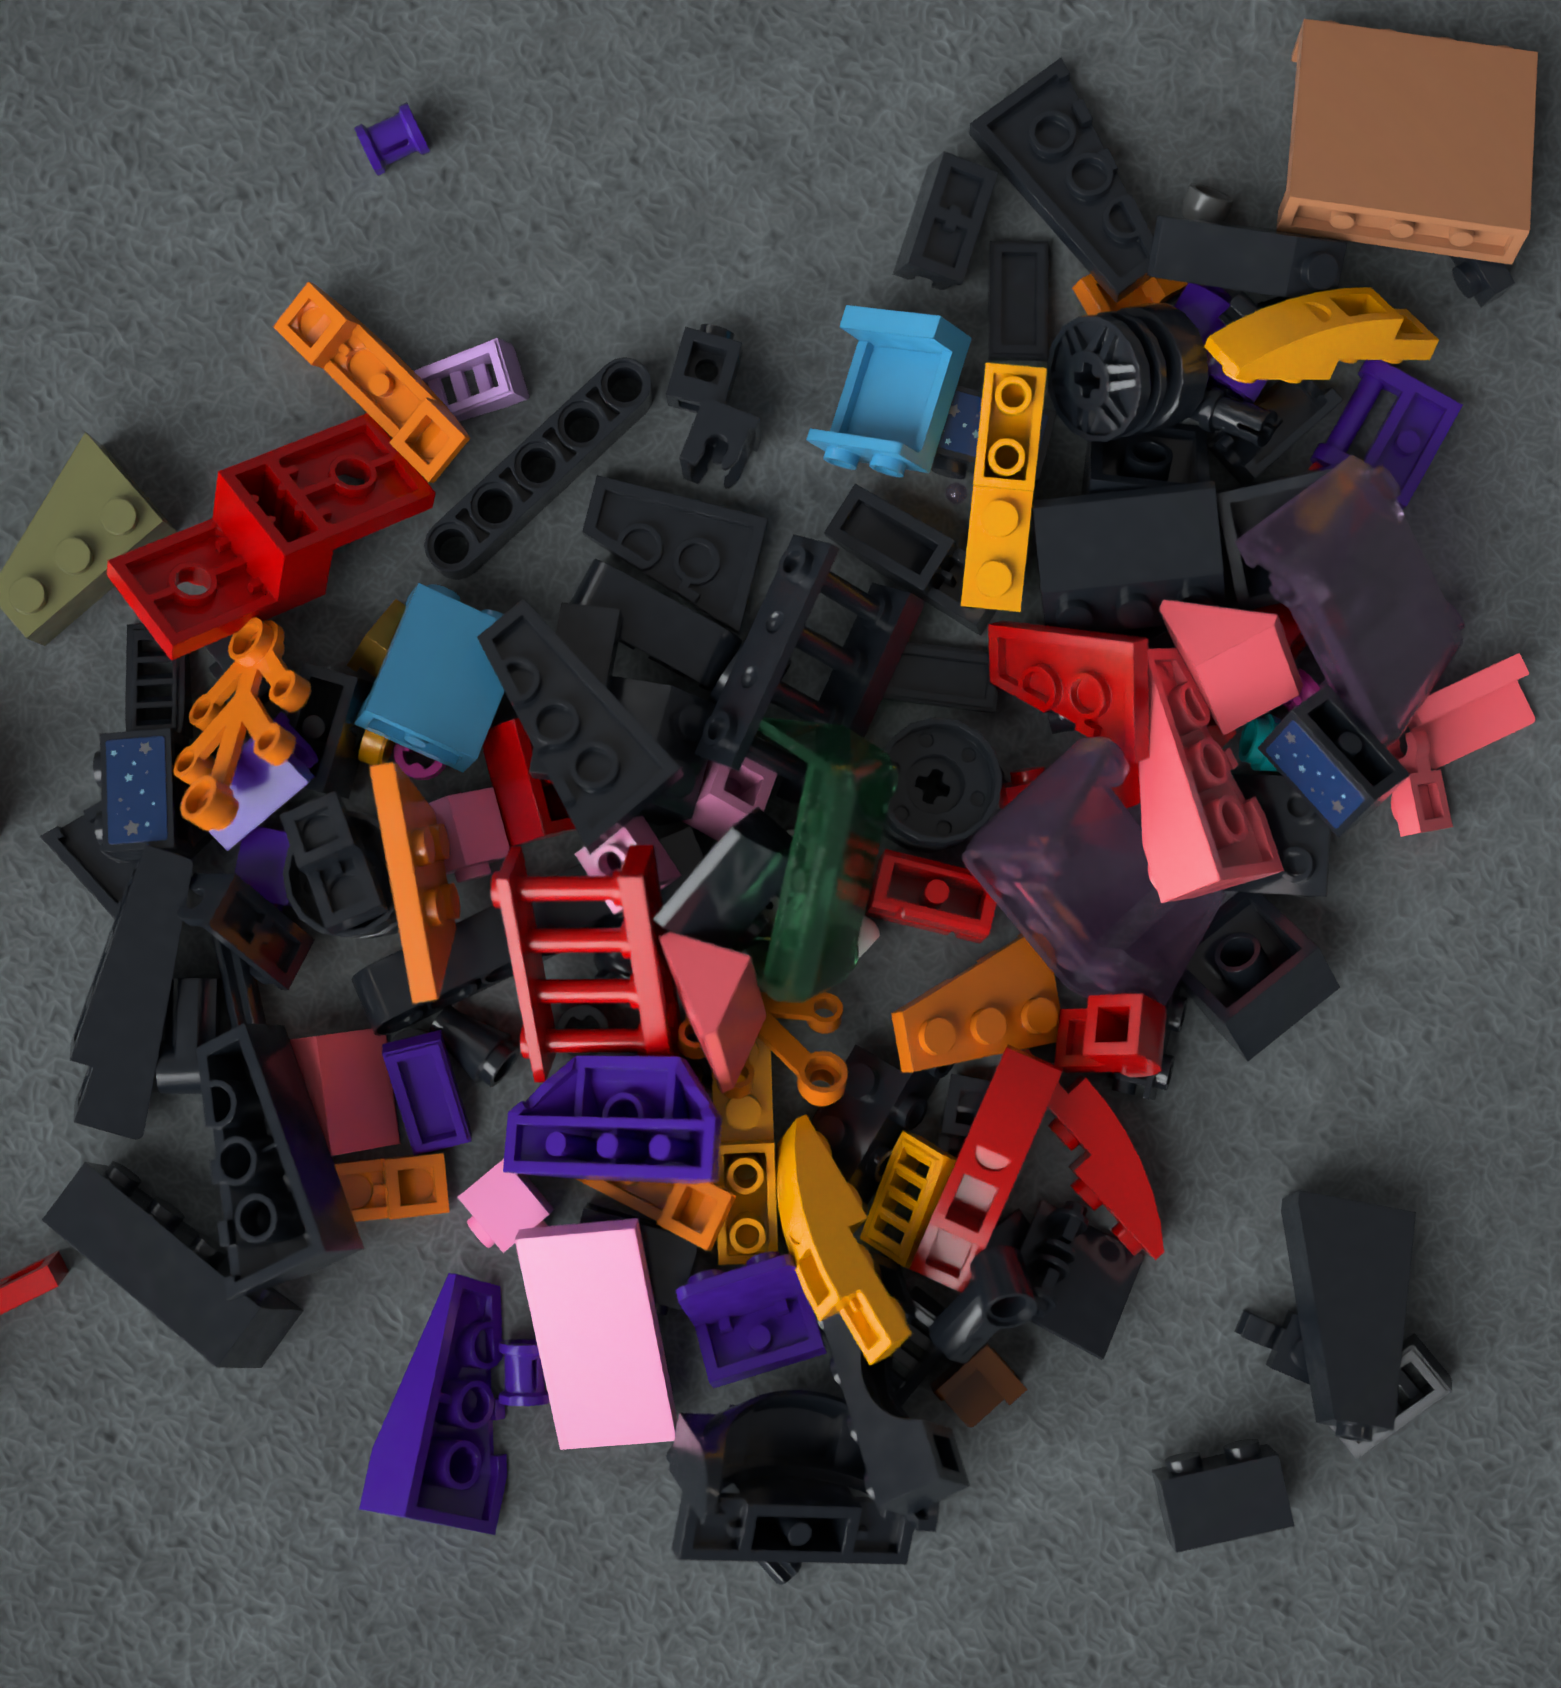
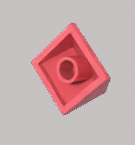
M1170 600L1162 601L1159 610L1174 646L1178 649L1211 712L1212 718L1223 735L1300 695L1303 683L1278 615Z
M669 932L660 936L659 939L678 998L721 1092L724 1093L734 1088L766 1018L751 956Z
M371 1028L290 1039L331 1156L401 1144L394 1090L382 1055V1045L388 1043L387 1035H375Z

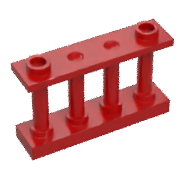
M630 845L621 869H615L613 875L527 877L522 847H510L500 871H495L492 875L491 898L494 907L501 908L523 1021L520 1032V1050L524 1059H530L534 1083H544L547 1080L557 1053L638 1052L639 1056L682 1057L683 1054L677 1046L678 1029L681 1025L677 992L659 939L660 936L667 934V929L654 920L663 908L654 845ZM613 900L615 906H622L625 921L622 923L621 928L537 929L532 901ZM621 952L623 958H631L633 972L629 979H546L542 953ZM551 1003H630L632 1009H639L641 1022L638 1028L555 1029Z

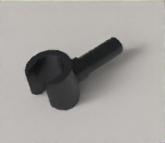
M1241 291L1230 302V307L1218 319L1227 326L1260 309L1291 298L1278 296L1256 304L1248 295Z

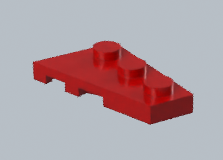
M1005 620L988 624L990 683L1044 713L1052 710L1076 724L1075 730L1090 739L1100 737L1119 748L1118 754L1133 763L1149 758L1148 638Z

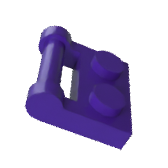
M1365 360L1358 372V376L1361 378L1359 384L1326 443H1318L1310 461L1312 464L1317 461L1324 467L1337 464L1340 475L1378 491L1377 498L1401 511L1407 507L1463 405L1382 360ZM1381 390H1387L1396 395L1397 399L1363 460L1359 461L1346 453Z

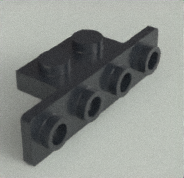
M856 1044L845 1062L848 1076L844 1094L838 1101L832 1104L819 1106L811 1123L815 1130L820 1132L828 1141L832 1158L846 1182L852 1184L858 1191L866 1215L868 1212L867 1204L882 1180L893 1148L902 1131L910 1132V1130L920 1124L926 1114L927 1101L939 1080L951 1071L954 1064L902 1073V1070L897 1069Z

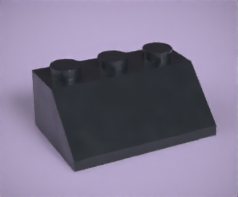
M1214 481L1033 501L1045 626L1093 632L1166 626L1159 610L1163 600L1225 608L1224 572Z

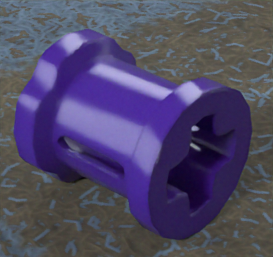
M407 102L399 106V113L368 128L363 124L354 127L377 176L386 173L387 165L418 151L421 155H425L430 152Z
M508 1339L500 1341L499 1352L505 1355V1390L499 1393V1403L507 1406H538L548 1404L550 1400L546 1389L537 1340Z

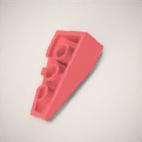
M1148 649L1149 758L1139 762L1142 844L1148 861V875L1151 883L1158 891L1161 903L1196 898L1284 871L1262 807L1256 796L1247 800L1244 798L1231 773V770L1239 765L1230 747L1222 750L1207 729L1206 725L1210 721L1211 712L1178 649Z

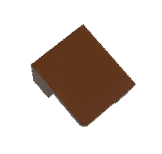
M988 1342L965 1364L960 1362L953 1363L930 1384L933 1393L940 1401L944 1400L969 1428L976 1426L1003 1400L1010 1406L1028 1390L1023 1381Z

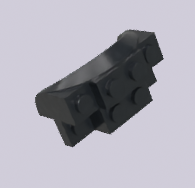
M782 1390L765 1393L737 1405H730L728 1409L718 1414L679 1413L669 1471L682 1490L672 1543V1550L678 1560L907 1565L914 1529L916 1531L936 1532L939 1501L911 1515H905L878 1508L876 1502L871 1497L854 1496L848 1487L869 1495L864 1483L866 1467L862 1453L848 1429L847 1415L849 1410L845 1399L814 1391Z

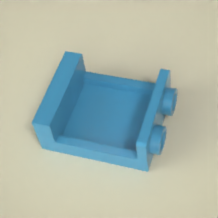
M846 305L839 327L859 341L830 431L810 428L806 440L825 451L823 460L841 468L856 470L858 463L862 462L870 464L869 467L875 471L894 477H903L905 470L930 473L972 338L942 316Z
M418 583L404 604L406 609L372 690L362 703L354 724L451 768L464 772L477 760L504 693V689L477 636L504 614L490 609L479 611L460 602L459 595L446 587L435 584L425 586Z

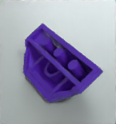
M576 1055L542 1083L526 1101L519 1102L508 1111L503 1172L605 1181L681 1184L717 1182L722 1118L686 1058Z

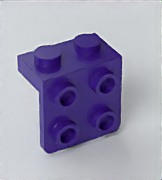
M777 1251L764 1252L748 1259L746 1266L726 1273L718 1269L697 1273L688 1279L687 1285L681 1286L676 1290L679 1304L695 1327L708 1380L713 1389L827 1354L814 1310L803 1291L795 1271L796 1265L793 1255H781Z

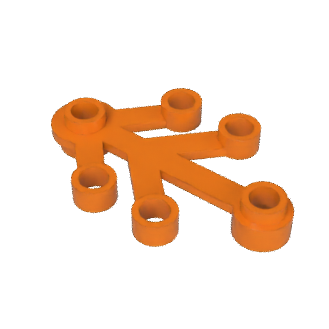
M256 617L251 618L239 632L233 634L229 643L228 653L235 662L206 694L200 696L195 701L189 713V722L203 732L192 745L183 749L177 756L173 766V773L177 778L190 785L181 803L182 816L203 830H223L233 822L238 813L239 802L234 798V792L230 787L247 730L255 741L254 753L273 766L283 764L291 756L295 748V736L273 722L257 696L262 677H264L271 686L269 699L285 711L292 713L299 710L305 704L311 691L310 683L294 671L289 670L282 660L285 649L284 630L272 620L262 621ZM235 692L234 697L226 704V700ZM220 744L214 763V758L210 754Z
M780 954L774 958L751 956L757 980H766L768 987L775 992H760L766 1018L757 1037L798 1076V1090L801 1096L809 1103L816 1106H827L838 1101L844 1094L848 1076L845 1062L832 1052L817 1051L810 1053L775 1018L804 1020L815 1032L821 1034L832 1033L841 1024L843 1015L841 1000L836 995L827 992L818 993L814 996L791 995L800 988L803 975V965L795 956L789 954ZM785 969L789 970L794 976L784 979L776 975V972ZM818 1009H828L834 1015L831 1017H821L815 1011ZM686 1015L685 1020L678 1029V1049L688 1058H703L705 1054L700 1043L691 1042L686 1038V1036L694 1034V1030ZM749 1055L740 1073L745 1077V1080L736 1083L733 1089L724 1093L721 1092L725 1097L741 1099L751 1092L754 1081V1068L749 1062ZM822 1080L827 1082L830 1087H818L812 1084V1082Z

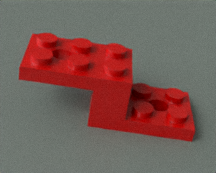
M366 413L218 471L212 519L109 559L107 563V577L170 660H174L239 632L251 618L256 617L264 621L325 595L334 549L433 508L436 492L422 475L389 443L392 439L385 430ZM346 474L352 478L363 479L366 483L357 486L348 485L339 480L338 476ZM184 582H190L194 585L204 586L207 591L203 594L190 595L180 591L177 586Z

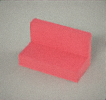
M1520 653L1503 659L1400 708L1411 732L1424 730L1430 743L1429 762L1431 770L1438 769L1535 722L1532 709L1517 681L1530 674Z

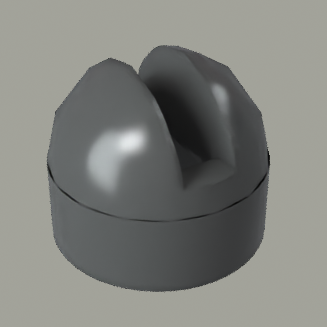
M1191 183L1183 200V218L1200 220L1201 218L1204 221L1223 223L1229 214L1234 200L1229 195L1214 188Z

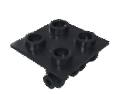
M1232 774L1244 798L1247 800L1256 796L1262 807L1284 871L1220 891L1284 894L1297 897H1327L1331 829L1283 776Z
M1042 1199L1039 1202L1019 1250L1023 1255L1037 1303L1036 1312L1028 1321L1103 1360L1145 1255L1139 1252L1134 1256L1120 1241L1090 1226L1086 1218L1088 1210L1084 1205L1075 1201H1066L1063 1208H1057Z

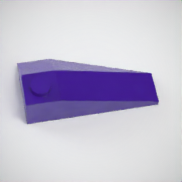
M448 1273L373 1445L359 1506L360 1510L491 1535L496 1534L507 1479V1454H494L493 1420L505 1418V1405L499 1403V1398H494L491 1390V1368L497 1366L503 1358V1354L499 1352V1342L502 1341L500 1286L459 1274Z

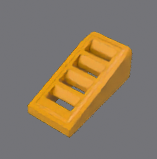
M903 1130L887 1163L860 1239L901 1266L910 1268L957 1158L922 1136ZM920 1162L930 1167L926 1177L916 1172ZM909 1182L921 1189L918 1199L905 1192ZM898 1202L913 1211L909 1221L894 1212ZM887 1223L905 1233L901 1244L882 1233Z

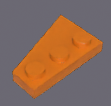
M1045 924L1035 925L1017 935L1018 938L999 950L991 951L978 959L975 965L954 978L944 980L891 1013L902 1073L1002 1054L1007 1044L1022 1050L1057 1042L1061 1008Z

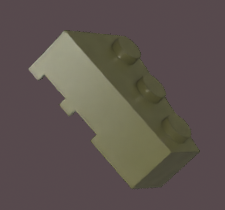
M87 432L82 436L0 572L1 610L27 639L46 646L114 587V584L107 577V563L109 559L178 532L107 449Z

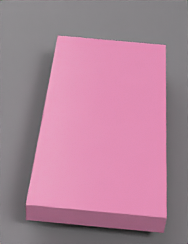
M638 1218L519 1229L515 1242L560 1450L674 1441L678 1419Z

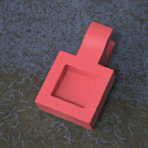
M1425 731L1405 733L1408 746L1406 755L1401 751L1398 736L1379 739L1410 773L1391 796V810L1398 822L1400 836L1453 827L1441 769L1431 771L1429 762L1430 743Z

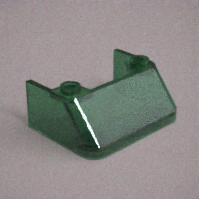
M763 717L758 730L809 763L772 937H756L747 948L737 941L729 950L751 956L757 978V986L775 1001L805 1002L845 981L857 965L859 958L858 939L889 801L897 789L898 773L889 755L884 750L843 725Z

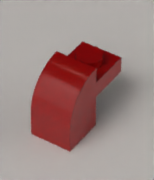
M1144 994L1089 995L1088 1008L1060 1009L1054 1065L1063 1068V1071L1066 1073L1119 1072L1129 1078L1158 1074L1162 1070L1167 1017L1166 1007Z

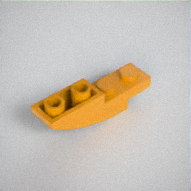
M1371 287L1315 292L1265 307L1208 336L1204 347L1222 365L1223 372L1238 382L1253 383L1256 380H1282L1297 384L1303 380H1330L1338 361L1356 363L1358 360H1383L1392 364H1400L1403 360H1430L1439 339L1407 309H1394Z
M986 363L961 606L1021 612L1047 368Z
M758 1037L749 1055V1062L754 1068L753 1088L747 1096L741 1099L725 1097L718 1090L717 1081L712 1072L713 1105L722 1118L718 1181L715 1183L737 1195L717 1237L718 1265L746 1264V1261L755 1255L770 1251L778 1252L771 1050ZM740 1074L736 1083L744 1081L745 1077Z
M805 1114L796 1118L777 1143L776 1190L783 1234L789 1254L793 1255L796 1265L795 1271L803 1291L819 1322L839 1312L867 1361L872 1365L890 1356L912 1333L906 1325V1318L902 1307L895 1298L888 1295L875 1273L870 1253L853 1236L855 1231L868 1218L863 1210L860 1195L852 1184L846 1182L832 1158L828 1141L820 1132L815 1130Z

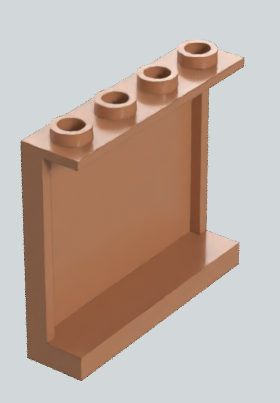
M1304 19L1291 58L1292 62H1297L1287 187L1278 210L1276 231L1512 265L1530 232L1538 52L1514 49L1505 45L1492 46L1457 41L1449 37L1436 38L1401 33L1392 29L1352 26L1330 20Z

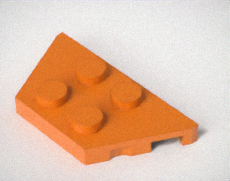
M397 762L370 766L413 1003L436 1000L440 997L456 932L455 919H459L461 914L458 890L454 883H448L444 860L450 856L447 830L444 824H437L435 811Z

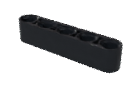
M627 357L617 358L606 364L436 522L427 533L424 543L426 556L434 568L446 578L454 580L465 579L476 573L638 422L652 406L654 397L650 374L645 366L636 359ZM632 378L641 383L642 390L636 399L630 402H620L610 395L611 388L620 379ZM587 417L598 422V433L590 441L580 443L568 437L569 427L575 420ZM546 457L556 463V469L549 480L535 483L525 477L526 467L535 458ZM495 497L508 498L512 501L513 508L506 520L494 524L483 519V509L489 500ZM457 536L467 539L469 551L462 561L455 564L441 561L440 550L446 540Z
M581 863L555 876L589 875ZM605 900L532 901L537 929L613 928L624 919L623 912L614 915ZM493 905L455 923L456 932L439 999L413 1003L403 949L357 972L351 980L374 1034L380 1036L402 1030L442 1011L449 1005H454L514 976L501 908H495ZM542 953V959L545 961L559 953Z

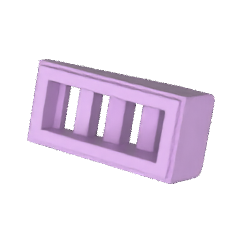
M499 338L414 370L425 383H428L429 388L440 398L458 421L503 409L529 399L515 349L512 344ZM489 364H493L499 385L497 387L493 385L487 366ZM472 369L480 392L474 396H471L464 374L465 371ZM450 376L457 400L456 403L451 405L448 404L441 382L442 378Z

